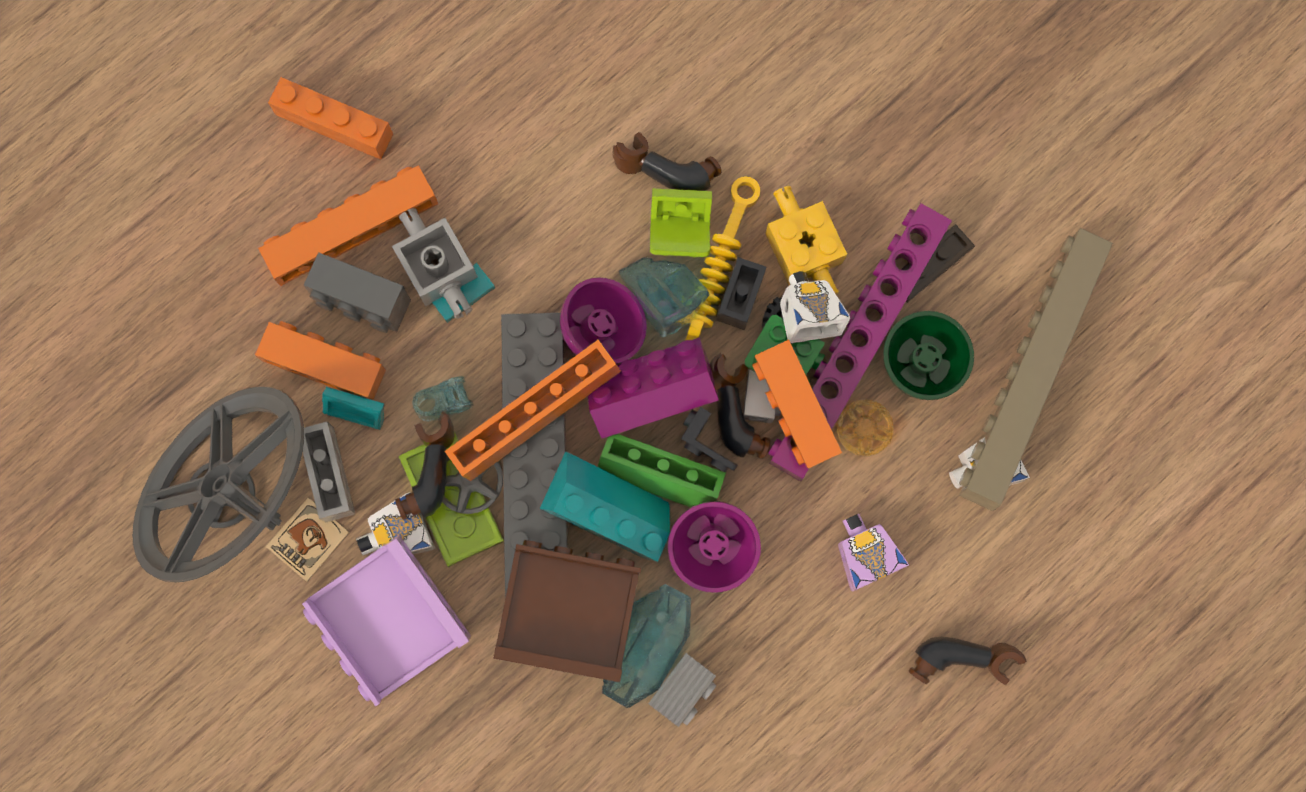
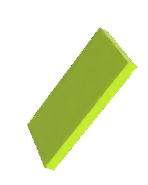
M455 432L454 441L451 446L459 441ZM425 445L399 455L411 486L416 485L420 478ZM449 460L447 462L446 476L456 475L459 471L452 461ZM446 486L445 497L455 506H457L459 488L456 486ZM477 491L472 492L466 509L476 508L485 504L484 495ZM442 502L433 515L426 517L447 567L504 542L489 507L478 513L462 514L451 510Z

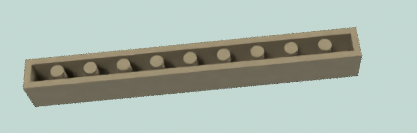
M1082 228L1073 237L1067 236L1061 248V252L1065 253L1062 261L1057 260L1050 273V276L1054 278L1051 286L1046 285L1039 298V301L1043 303L1040 311L1036 310L1028 323V327L1032 328L1028 337H1023L1018 346L1017 353L1021 354L1018 362H1012L1005 378L1009 379L1006 389H1000L994 401L998 408L994 415L990 414L983 426L982 431L987 432L983 442L978 441L972 451L971 458L975 459L971 469H965L959 484L963 488L959 496L991 511L1001 506L1112 247V242Z

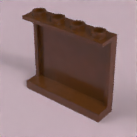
M524 540L523 545L516 544L493 658L620 682L623 656L641 568L634 567L635 561L617 558L616 563L603 561L604 555L586 552L585 557L572 555L573 549L555 546L554 551L541 549L542 543Z

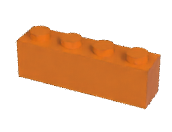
M282 77L268 101L275 115L380 160L393 136L388 122Z
M280 321L279 325L271 322L268 323L255 353V356L261 361L331 388L374 400L386 371L383 365L379 363L381 359L368 353H363L362 357L351 353L353 349L342 343L336 342L334 346L324 343V337L312 332H308L307 335L296 332L297 328L283 321Z
M787 340L755 355L757 362L752 364V367L759 381L766 380L770 390L765 392L772 409L778 407L783 418L778 420L785 437L791 435L796 444V447L791 449L798 464L805 463L806 468H811L841 454L842 451L790 341Z

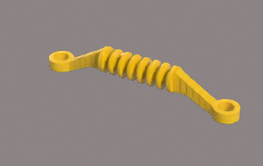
M740 177L732 185L730 195L734 202V207L723 234H714L712 237V241L719 245V247L710 246V253L715 258L706 257L704 260L711 269L702 268L700 271L707 280L698 279L696 282L703 291L694 290L692 293L699 302L690 301L688 304L695 313L686 312L684 315V319L691 323L685 340L699 338L703 328H712L714 324L706 316L717 315V310L710 305L721 304V299L714 294H724L725 288L718 283L729 282V277L722 272H731L733 266L727 263L726 260L735 261L737 259V255L730 251L741 248V243L735 239L737 230L746 208L756 204L760 196V186L751 177ZM744 185L751 187L754 192L753 196L748 199L741 198L737 193L739 187Z

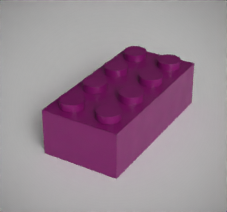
M700 337L693 340H685L678 345L663 350H655L648 355L633 360H625L617 365L621 370L620 373L587 396L589 411L601 439L719 400L711 367Z

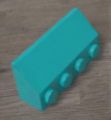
M569 452L564 453L540 509L639 557L658 562L670 535V503Z

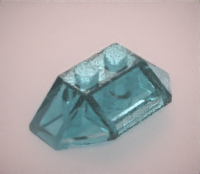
M643 257L619 270V274L627 288L639 300L645 317L662 338L676 333L680 328L689 324L710 295L704 285L685 264L653 261L652 258Z
M664 584L659 587V590L651 592L633 603L621 667L620 682L603 679L602 694L622 706L630 708L659 690L690 636L691 597Z

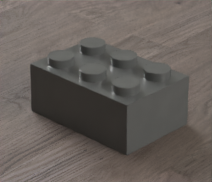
M319 252L304 283V287L310 293L309 297L316 300L315 304L329 311H332L333 307L343 311L345 317L360 322L361 318L371 322V327L385 333L388 332V329L395 332L398 331L411 302L403 285Z

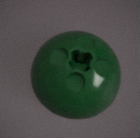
M920 311L902 318L891 329L885 341L883 361L890 380L900 391L920 400H938L957 392L966 383L974 365V349L968 333L955 319L940 312Z

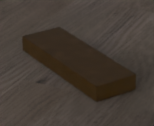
M956 224L945 232L908 296L907 303L975 247ZM909 263L901 270H908L910 268Z

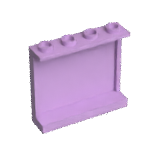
M400 535L390 540L302 603L305 607L303 613L306 619L312 625H318L323 632L321 638L324 644L331 651L335 649L341 657L339 662L342 669L348 676L353 675L360 684L358 685L360 694L366 701L371 700L375 706L380 704L385 696L457 646L460 648L469 642L471 637L468 630Z

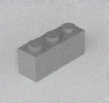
M328 422L305 427L303 456L319 519L324 522H330L355 515L334 427Z

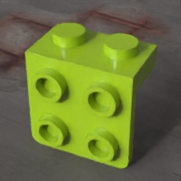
M652 188L650 253L662 256H709L712 191Z

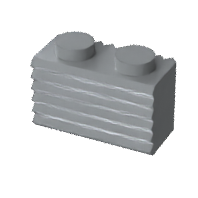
M686 653L648 704L679 727L682 722L688 725L698 712L694 705L700 697L706 700L717 686L712 682L716 676Z

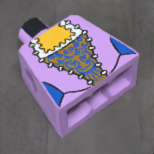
M856 514L843 521L850 538L840 542L838 547L852 592L909 566L904 556L880 524L866 529L860 514Z

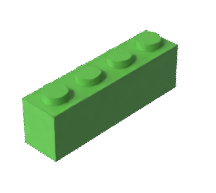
M620 434L607 438L598 463L599 468L647 492L688 507L703 502L717 501L726 475L723 471Z

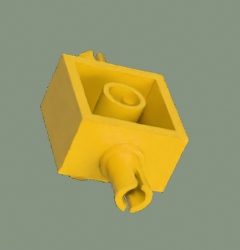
M785 186L784 191H782V188L778 189L773 195L776 197L784 217L768 223L765 234L788 285H790L788 279L793 273L803 271L807 278L812 277L814 281H827L835 294H839V290L836 288L828 270L843 264L847 253L823 201L805 209H800L791 186ZM801 240L810 242L811 246L808 248L806 244L801 245Z

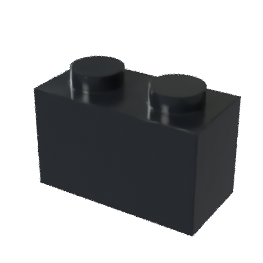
M738 257L718 312L717 321L745 330L767 268L766 266Z

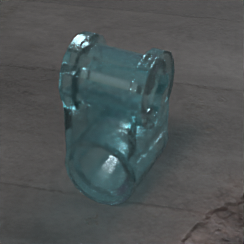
M464 377L451 378L438 385L417 392L412 401L416 415L423 421H433L440 417L442 411L451 415L473 407V401L468 399L463 385L465 383ZM453 391H456L459 400L455 399ZM425 399L435 401V407L429 412H423L419 409L420 403Z

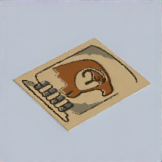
M307 498L266 545V548L307 582L349 532L335 520L324 522L319 519L316 504Z

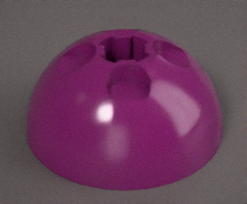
M590 278L577 284L565 298L560 313V328L563 338L575 355L599 340L614 362L619 364L633 357L640 350L645 340L647 323L639 300L627 287L608 278Z
M721 501L703 502L687 509L674 523L668 540L669 559L676 574L689 586L712 593L728 591L744 583L757 567L761 553L760 536L751 518L740 508Z

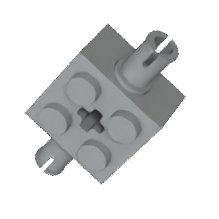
M408 209L413 221H410L406 212H403L399 219L404 224L410 237L393 245L392 248L425 307L433 301L445 297L456 319L464 317L459 305L462 306L464 312L468 315L473 308L469 305L460 288L478 278L474 267L446 218L426 228L417 209ZM437 259L439 264L434 266L432 261Z

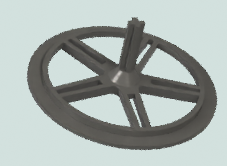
M271 387L247 388L230 394L196 416L165 450L142 490L133 522L132 537L135 555L141 567L147 573L165 582L177 583L198 579L219 569L235 558L252 543L265 527L269 530H274L275 526L281 524L282 520L279 519L281 515L277 511L293 484L304 446L303 418L298 406L287 394ZM257 411L270 412L279 417L233 457V418ZM211 434L209 469L207 473L201 478L169 487L186 458ZM287 438L286 458L282 473L267 503L264 504L240 485L241 481ZM197 503L170 558H168L162 551L158 538L160 511ZM227 503L252 521L236 539L221 550L203 559L191 561L222 505Z

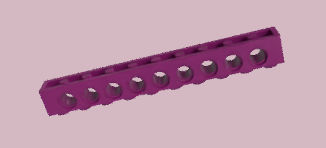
M920 203L916 211L910 208L902 222V225L906 226L902 236L895 234L887 250L892 252L887 262L881 259L873 272V275L877 277L872 287L866 284L858 300L863 303L858 312L851 310L849 313L850 320L846 326L848 329L844 336H836L828 349L833 355L828 363L821 361L813 375L818 380L812 390L831 430L952 222L949 218ZM910 234H920L924 239V244H914L910 240ZM898 258L907 260L910 268L908 270H900L896 266L895 260ZM884 283L891 284L895 289V294L892 296L883 294L880 285ZM870 308L876 309L880 313V320H869L866 317L865 311ZM851 335H862L866 340V345L863 347L854 346L851 342ZM839 359L847 360L851 365V371L848 373L838 371L836 361ZM823 385L833 386L836 390V397L833 399L823 397L821 387ZM792 436L784 437L783 441L777 438L768 453L773 456L769 464L801 482L809 468H806L805 463L798 464L791 449L790 440Z

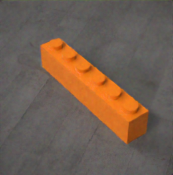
M419 165L414 168L406 167L397 173V177L387 182L383 180L375 183L368 192L362 195L355 194L348 197L344 204L335 209L327 208L321 211L317 218L308 223L300 222L294 225L290 232L281 237L277 235L267 239L264 245L258 249L275 281L282 286L309 272L318 252L336 258L402 223L399 216L403 212H406L408 218L411 219L408 212L411 208H416L418 214L438 205L437 199Z
M597 340L448 448L445 453L461 476L472 481L616 376L621 370L600 341Z

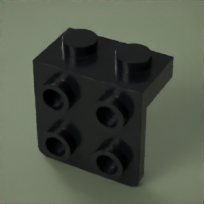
M700 407L698 412L692 409L683 423L687 427L681 438L686 441L684 448L699 457L702 452L713 458L710 464L725 473L729 468L735 471L738 466L736 463L697 440L712 413Z

